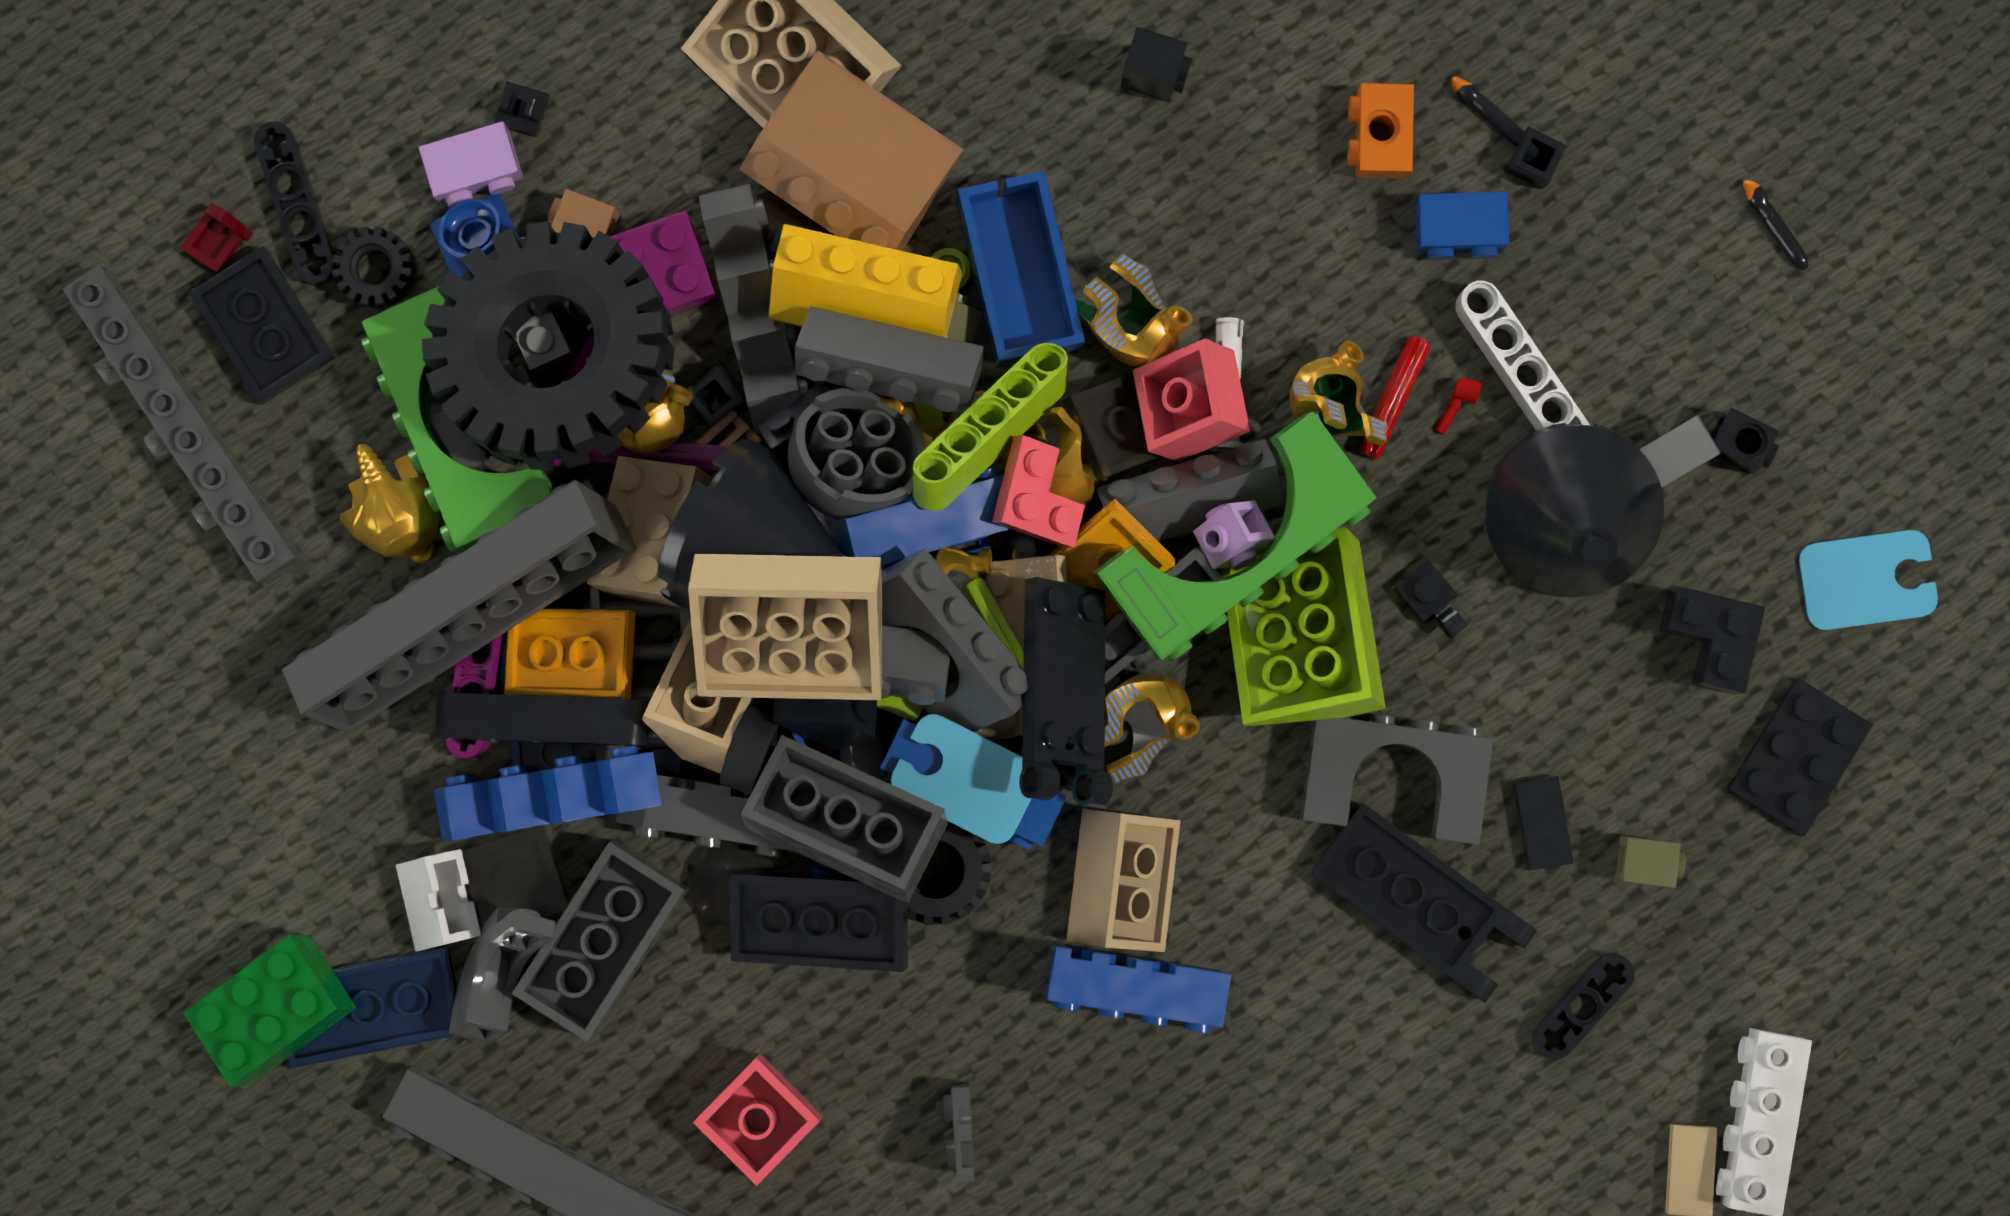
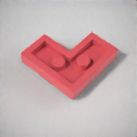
M1024 435L1014 436L992 522L1063 548H1075L1085 505L1049 492L1060 449Z

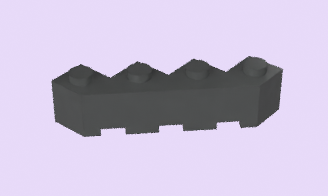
M746 184L700 195L699 201L704 226L714 258L717 281L728 316L731 339L742 375L746 402L756 436L762 435L757 428L759 424L767 420L776 411L784 409L804 396L809 391L806 379L798 380L797 375H795V365L790 346L796 345L797 342L794 326L769 319L772 273L775 259L769 260L761 226L768 225L769 222L763 199L754 200L751 186Z
M657 774L662 806L616 814L615 822L632 825L631 834L658 838L659 830L694 835L693 844L720 848L721 840L757 845L756 854L782 857L783 850L793 851L748 830L740 814L750 795L722 784Z

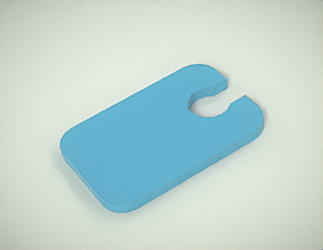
M1906 530L1820 542L1806 546L1799 555V569L1809 622L1819 630H1831L1924 617L1932 613L1938 601L1935 582L1920 584L1915 589H1905L1895 579V569L1901 561L1906 559L1916 562L1932 560L1928 539L1917 530Z
M931 714L921 718L910 738L920 744L935 745L942 753V766L938 772L932 775H924L916 771L911 763L900 758L892 773L891 785L944 808L947 821L988 842L1000 844L1010 840L1031 801V798L1023 796L1019 786L1022 756L943 716Z

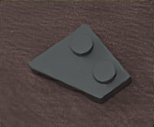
M969 1083L952 1084L951 1095H943L945 1122H953L954 1139L946 1140L948 1167L956 1166L957 1183L975 1182Z

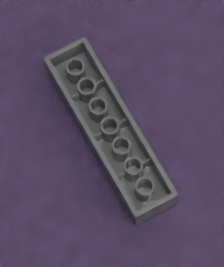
M576 480L571 483L562 484L555 488L551 496L534 507H528L519 511L514 516V520L497 531H491L482 535L475 545L463 553L445 559L440 567L424 578H418L409 582L401 593L388 601L372 606L368 610L367 615L351 625L338 628L333 632L331 638L322 644L298 654L294 662L282 669L301 715L348 733L637 548L615 504Z

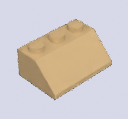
M690 618L642 720L681 759L721 774L727 751L739 721L750 704L755 705L758 698L698 696Z
M1082 809L1066 941L1104 948L1165 952L1181 820Z

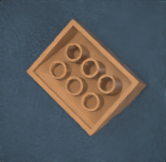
M817 51L758 135L739 170L836 236L903 251L964 149L829 57Z

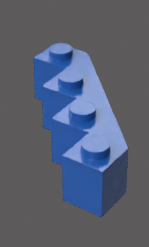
M637 745L610 750L611 759L584 764L582 763L581 755L554 759L556 768L528 773L527 766L524 764L501 768V778L473 782L472 774L445 778L447 787L433 789L442 841L662 806L653 752L638 754Z

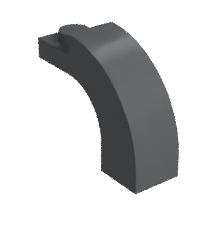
M498 907L491 914L480 931L481 936L476 938L465 963L455 996L449 1034L491 1044L507 1032L513 999L512 992L516 987L521 971L529 957L553 938L555 921L542 918L538 912L530 909L510 911Z

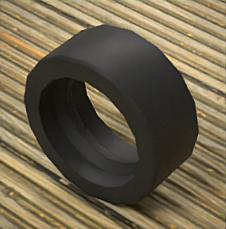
M753 704L747 707L739 721L725 757L720 775V783L722 785L751 795L777 745L782 726L773 723L772 711Z

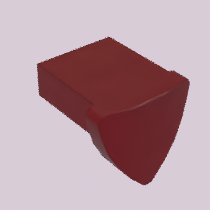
M209 203L204 211V215L185 240L181 249L219 274L244 239L249 241L253 233L225 209L214 203Z

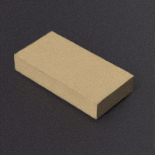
M1670 1124L1665 1213L1684 1216L1713 1215L1717 1144L1716 1127Z

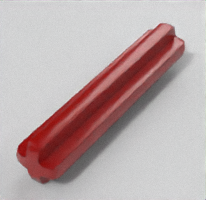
M1411 336L1407 340L1372 416L1387 423L1385 431L1386 442L1379 446L1367 441L1366 437L1363 436L1358 447V451L1362 455L1376 460L1381 457L1431 348L1430 343L1424 339Z

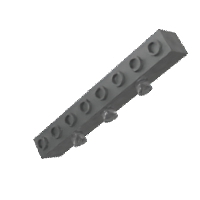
M98 265L63 288L62 290L106 354L104 358L94 364L97 372L109 386L122 378L155 428L142 437L145 444L156 458H160L170 451L202 498L203 502L191 509L199 525L205 531H208L219 524L255 580L259 583L269 585L305 561L114 273Z

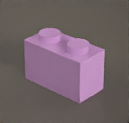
M503 121L419 146L433 197L440 204L447 202L448 207H453L458 202L470 198L473 199L472 194L489 190L491 195L511 191L515 188V181L524 179L510 131Z

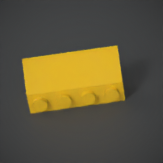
M784 224L773 265L769 319L802 327L809 307L812 306L947 338L962 272L956 263Z

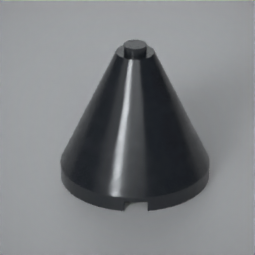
M1566 423L1554 424L1526 436L1515 444L1498 463L1486 491L1485 526L1492 547L1501 563L1523 584L1539 592L1557 597L1592 596L1610 590L1626 581L1649 558L1657 544L1663 526V491L1656 471L1650 461L1624 435L1597 424H1592V426L1567 425Z
M745 439L732 444L713 460V465L721 468V470L708 486L696 481L685 498L673 521L661 554L658 577L668 583L669 591L662 588L660 592L664 598L682 608H690L688 587L695 554L845 556L799 493L773 453L755 441Z

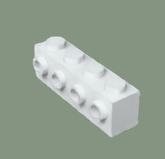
M1754 1028L1749 1029L1748 1037L1743 1036L1741 1038L1738 1048V1062L1744 1063L1741 1081H1734L1730 1095V1104L1732 1107H1736L1734 1124L1726 1126L1723 1136V1150L1729 1151L1726 1169H1719L1715 1184L1716 1195L1721 1196L1720 1203L1724 1206L1768 1216H1783L1812 1040Z

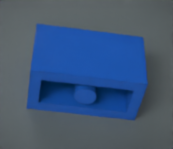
M1508 192L1419 194L1414 201L1416 253H1427L1428 260L1453 259L1454 252H1471L1472 259H1491L1498 257V251H1503L1510 244Z

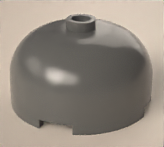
M841 388L825 392L817 396L813 403L803 411L794 427L787 453L792 481L805 501L827 517L839 520L843 517L890 507L901 503L913 491V464L917 456L926 449L923 435L918 425L908 413L902 416L893 407L880 401L882 395L870 391H856L851 388ZM846 408L854 411L859 419V423L853 434L850 420L845 415L831 410Z

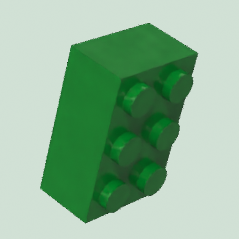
M288 935L183 1013L229 1087L254 1084L354 1011L356 1006L311 936Z

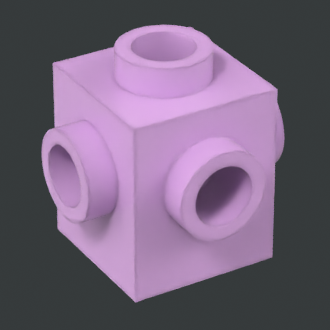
M1255 500L1219 505L1210 510L1205 515L1207 520L1193 531L1200 544L1202 554L1209 561L1213 569L1232 567L1234 571L1243 569L1257 559L1255 553L1275 539Z

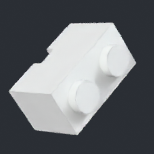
M461 849L426 856L396 865L415 951L481 936L474 902H468L465 885L469 884Z

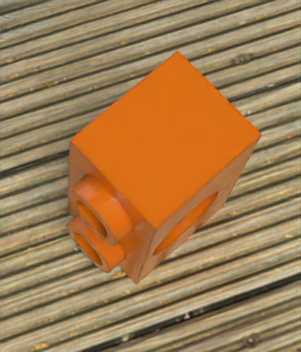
M1361 83L1357 90V96H1350L1348 121L1349 123H1356V139H1349L1347 161L1348 166H1355V178L1408 179L1412 173L1414 84ZM1376 122L1385 124L1390 130L1391 138L1386 141L1374 139L1369 132V125Z

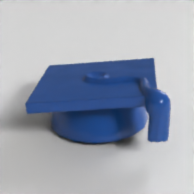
M500 194L489 195L482 199L470 198L458 202L448 209L443 217L429 223L449 271L459 277H462L468 271L460 259L477 245L485 255H488L496 250L491 239L492 236L512 228L519 238Z

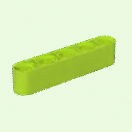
M1042 343L1033 347L917 456L913 464V498L921 508L936 511L950 505L1012 445L1014 436L1022 435L1062 397L1066 389L1068 356L1061 346L1054 343Z

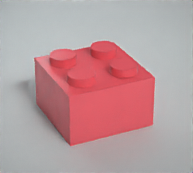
M1204 338L1133 370L1149 452L1179 462L1250 432L1234 350Z
M759 1054L693 1123L757 1186L820 1122L823 1115L778 1070Z

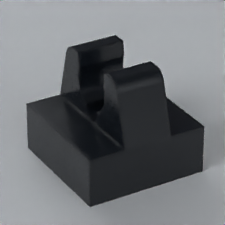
M506 81L494 123L503 121L508 129L538 137L550 95Z

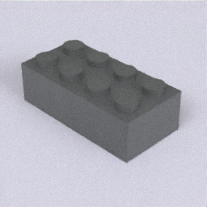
M783 735L779 739L740 814L748 830L906 903H909L948 825L944 808Z
M610 841L555 925L553 938L541 947L512 994L584 1041L592 1040L690 888L617 841Z

